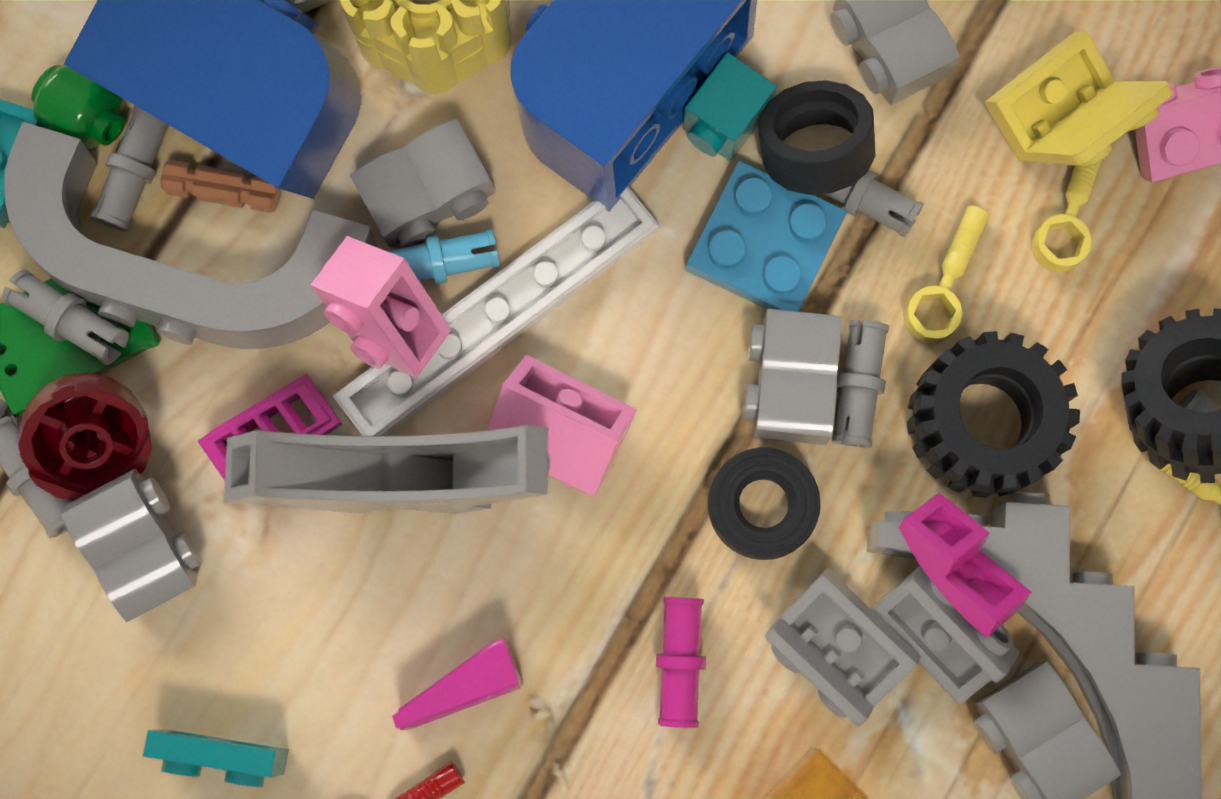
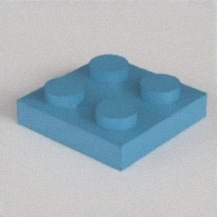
M738 161L686 264V271L765 309L799 312L847 211L814 195L789 191L773 181L769 174L742 161Z

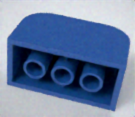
M97 0L64 62V65L278 189L311 199L315 198L352 131L361 106L360 83L350 61L337 48L315 34L320 23L303 14L300 9L285 0Z
M553 0L550 5L543 3L531 15L526 25L525 34L515 48L510 69L513 91L528 147L544 165L592 200L602 203L606 206L605 209L610 212L620 200V195L628 187L630 188L684 122L685 107L728 52L737 57L753 38L757 0Z

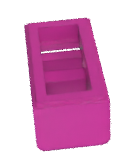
M307 374L219 425L198 440L199 445L224 481L227 438L252 432L257 427L261 431L279 432L270 419L279 412L296 434L328 435L342 425L340 419ZM300 397L318 421L308 428L291 405Z
M505 637L494 640L402 706L392 716L396 729L400 728L401 731L410 730L521 689L523 682L508 640Z

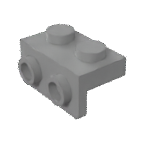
M918 566L872 608L875 614L921 656L919 661L921 666L959 705L989 681L998 682L1005 677L1019 654V651L1013 646L1011 635L1003 625L986 638L949 603L921 566Z
M828 568L776 620L765 635V638L772 644L773 654L784 667L794 673L801 672L819 689L818 695L821 701L832 713L841 718L848 717L859 727L869 718L873 708L918 665L921 658L914 649Z

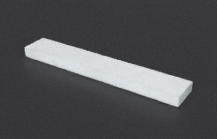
M628 187L620 195V200L610 212L599 201L595 200L443 313L442 316L451 331L417 378L384 364L381 369L369 368L333 395L362 436H387L656 234L659 231L660 225Z

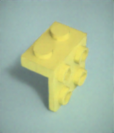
M1088 31L1072 33L984 103L1018 161L1040 162L1047 165H1075L1083 168L1096 164L1108 156L1113 149L1111 144L1127 131L1138 129L1155 119L1159 114L1158 107L1173 95V92L1167 81H1115Z

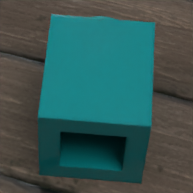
M727 52L685 107L683 130L688 132L687 138L703 153L709 156H716L718 153L731 162L759 125V117L766 104L774 98L777 85Z

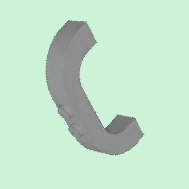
M22 122L11 148L5 170V205L13 231L30 257L59 287L67 293H74L86 301V304L99 308L98 314L111 322L134 327L138 320L158 326L156 330L158 334L181 344L192 345L194 338L230 348L263 349L285 345L307 337L330 322L324 315V310L327 308L311 287V283L320 273L325 263L332 257L347 236L377 247L370 226L312 209L296 251L279 270L253 282H224L104 246L86 238L80 225V206L97 162L81 139Z

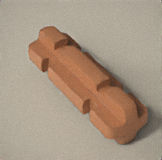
M175 160L167 161L164 164L160 180L161 188L168 195L188 198L192 194L196 196V200L243 208L247 203L251 206V210L268 213L274 212L277 209L281 189L256 175L249 179L246 177V173L204 165H198L195 169L191 168V163Z

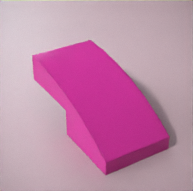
M941 493L935 495L902 520L899 529L922 569L949 603L986 638L1017 613L1032 593L980 551L990 533Z

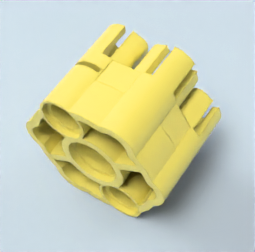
M340 0L362 57L372 66L385 68L396 77L414 83L420 90L429 94H441L449 91L459 81L473 76L486 65L503 59L511 47L509 0H440L429 5L415 4L411 2L412 0Z

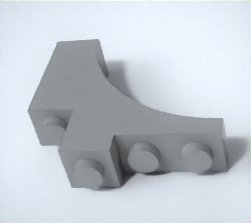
M522 425L491 431L425 436H335L256 430L227 438L224 502L357 514L391 508L451 514L491 509V503L547 495V477L550 470L548 428Z

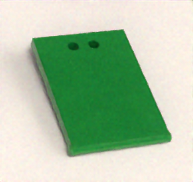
M51 278L44 281V283L56 289L60 293L64 295L68 294L65 290L59 287ZM4 302L1 303L0 347L5 346L6 348L0 351V391L12 414L16 418L24 414L26 404L42 386L61 376L86 372L100 375L150 348L157 347L160 344V340L151 324L137 320L134 327H127L107 320L116 327L126 330L129 338L125 348L115 342L112 344L101 338L104 343L121 352V355L113 363L104 365L96 357L66 339L64 341H56L44 332V325L16 308L9 307ZM87 304L88 310L100 316L98 314L99 308Z

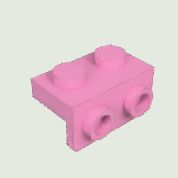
M1221 67L1206 69L1194 75L1195 81L1177 87L1173 83H1168L1173 95L1158 107L1159 114L1155 119L1135 129L1141 178L1150 182H1156L1221 163Z

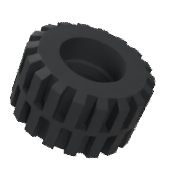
M1214 308L1213 316H1200V309L1185 311L1186 319L1176 322L1171 315L1159 321L1160 331L1158 333L1147 329L1138 338L1140 350L1130 349L1125 359L1127 372H1122L1121 386L1129 430L1132 431L1134 443L1139 451H1148L1149 462L1160 470L1167 464H1170L1173 477L1185 481L1190 473L1200 474V483H1215V474H1221V409L1210 412L1193 411L1181 407L1172 400L1180 390L1195 382L1206 380L1221 381V309Z
M997 331L983 332L976 340H972L971 336L957 341L951 349H946L922 374L916 383L918 385L917 390L910 396L908 409L913 410V416L907 421L908 435L916 434L918 443L912 448L917 458L926 456L932 464L926 471L933 478L937 479L943 475L950 480L947 488L958 493L965 489L973 490L972 497L986 498L995 493H998L1000 497L1025 488L1042 479L1044 475L1059 466L1063 461L1060 457L1061 454L1072 448L1077 437L1069 433V431L1080 423V409L1069 408V402L1078 396L1075 384L1063 385L1059 376L1066 372L1067 369L1060 360L1050 365L1043 358L1049 350L1048 348L1036 342L1027 349L1022 346L1024 336L1012 332L1003 340L998 339ZM975 384L991 385L999 388L1011 397L1021 416V433L1015 446L1009 449L992 448L980 443L968 432L960 414V398L966 387Z

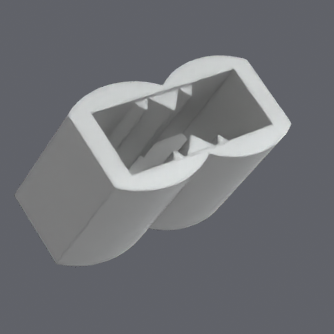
M835 0L834 12L831 14V23L836 36L843 45L848 46L851 44L862 57L863 61L860 63V71L867 87L875 95L881 93L890 105L953 74L960 59V54L949 31L937 14L929 7L927 0Z
M458 119L430 129L404 147L375 158L350 175L380 233L390 248L400 244L402 247H408L425 242V237L434 235L435 230L433 227L442 220L453 216L457 220H465L478 214L487 207V198L495 193L492 181Z
M767 309L763 325L752 324L748 361L759 362L758 384L746 385L743 421L754 422L753 438L818 445L828 444L832 438L835 416L841 316Z
M136 468L68 503L60 514L76 546L94 569L105 593L126 623L195 587L198 577L195 567L202 564L200 554L190 536L185 531L176 535L167 522L164 514L170 511V505L160 485L152 477L144 481Z
M1048 662L1036 663L974 703L980 715L978 719L974 720V725L985 744L994 754L1003 750L1016 771L1010 777V781L1021 799H1084L1121 775L1111 754L1094 729L1083 717L1071 693Z

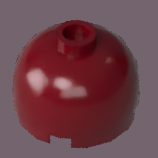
M88 372L64 375L42 386L26 404L18 431L20 457H22V462L28 468V475L35 485L57 498L73 501L135 468L141 474L146 469L152 450L147 414L131 389L112 377Z

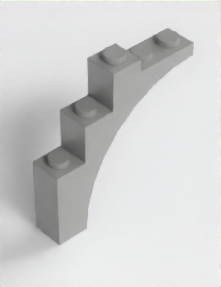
M1014 493L1011 494V502H1005L991 510V527H986L985 516L967 514L990 533L980 551L1032 592L1017 613L1043 635L1073 674L1096 719L1102 742L1121 773L1119 777L1112 780L1113 799H1202L1200 668L1177 667V654L1137 653V664H1135L1134 586L1113 585V574L1101 572L1073 573V583H1070V506L1049 505L1050 496L1048 494ZM912 511L885 512V521H876L869 526L867 552L916 559L899 529L902 520L911 514Z

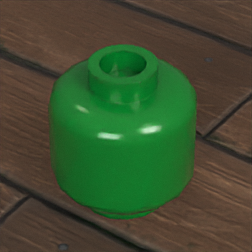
M66 65L50 67L38 78L33 87L31 100L34 104V117L39 126L81 139L88 151L97 148L101 144L103 146L112 144L125 127L126 120L123 116L124 99Z

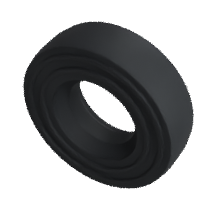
M752 448L731 457L716 473L708 494V514L716 534L731 550L751 559L771 560L794 552L811 536L820 515V493L812 473L798 458L776 448ZM757 480H769L778 484L783 489L788 500V510L780 523L772 527L762 528L751 524L745 519L741 512L739 501L743 489L748 484Z

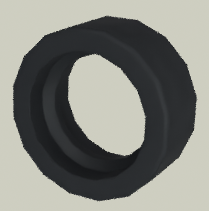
M828 80L797 84L784 89L766 104L759 117V139L763 166L773 181L789 191L816 195L830 194L847 188L868 173L876 157L873 108L864 94L847 84ZM828 124L838 126L852 134L841 144L826 150L806 151L792 148L783 142L796 130L810 125Z

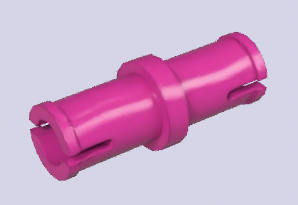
M663 597V603H665L663 653L656 654V667L662 668L660 718H658V725L674 728H698L699 670H706V656H700L701 617L704 599Z

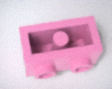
M349 236L345 238L311 283V287L327 307L324 310L325 317L337 328L348 334L353 341L350 346L351 351L371 367L381 369L386 364L417 378L451 331L403 257Z
M525 355L502 385L486 431L522 425L547 427L548 454L550 457L548 475L558 479L568 487L576 488L594 497L616 461L637 409Z

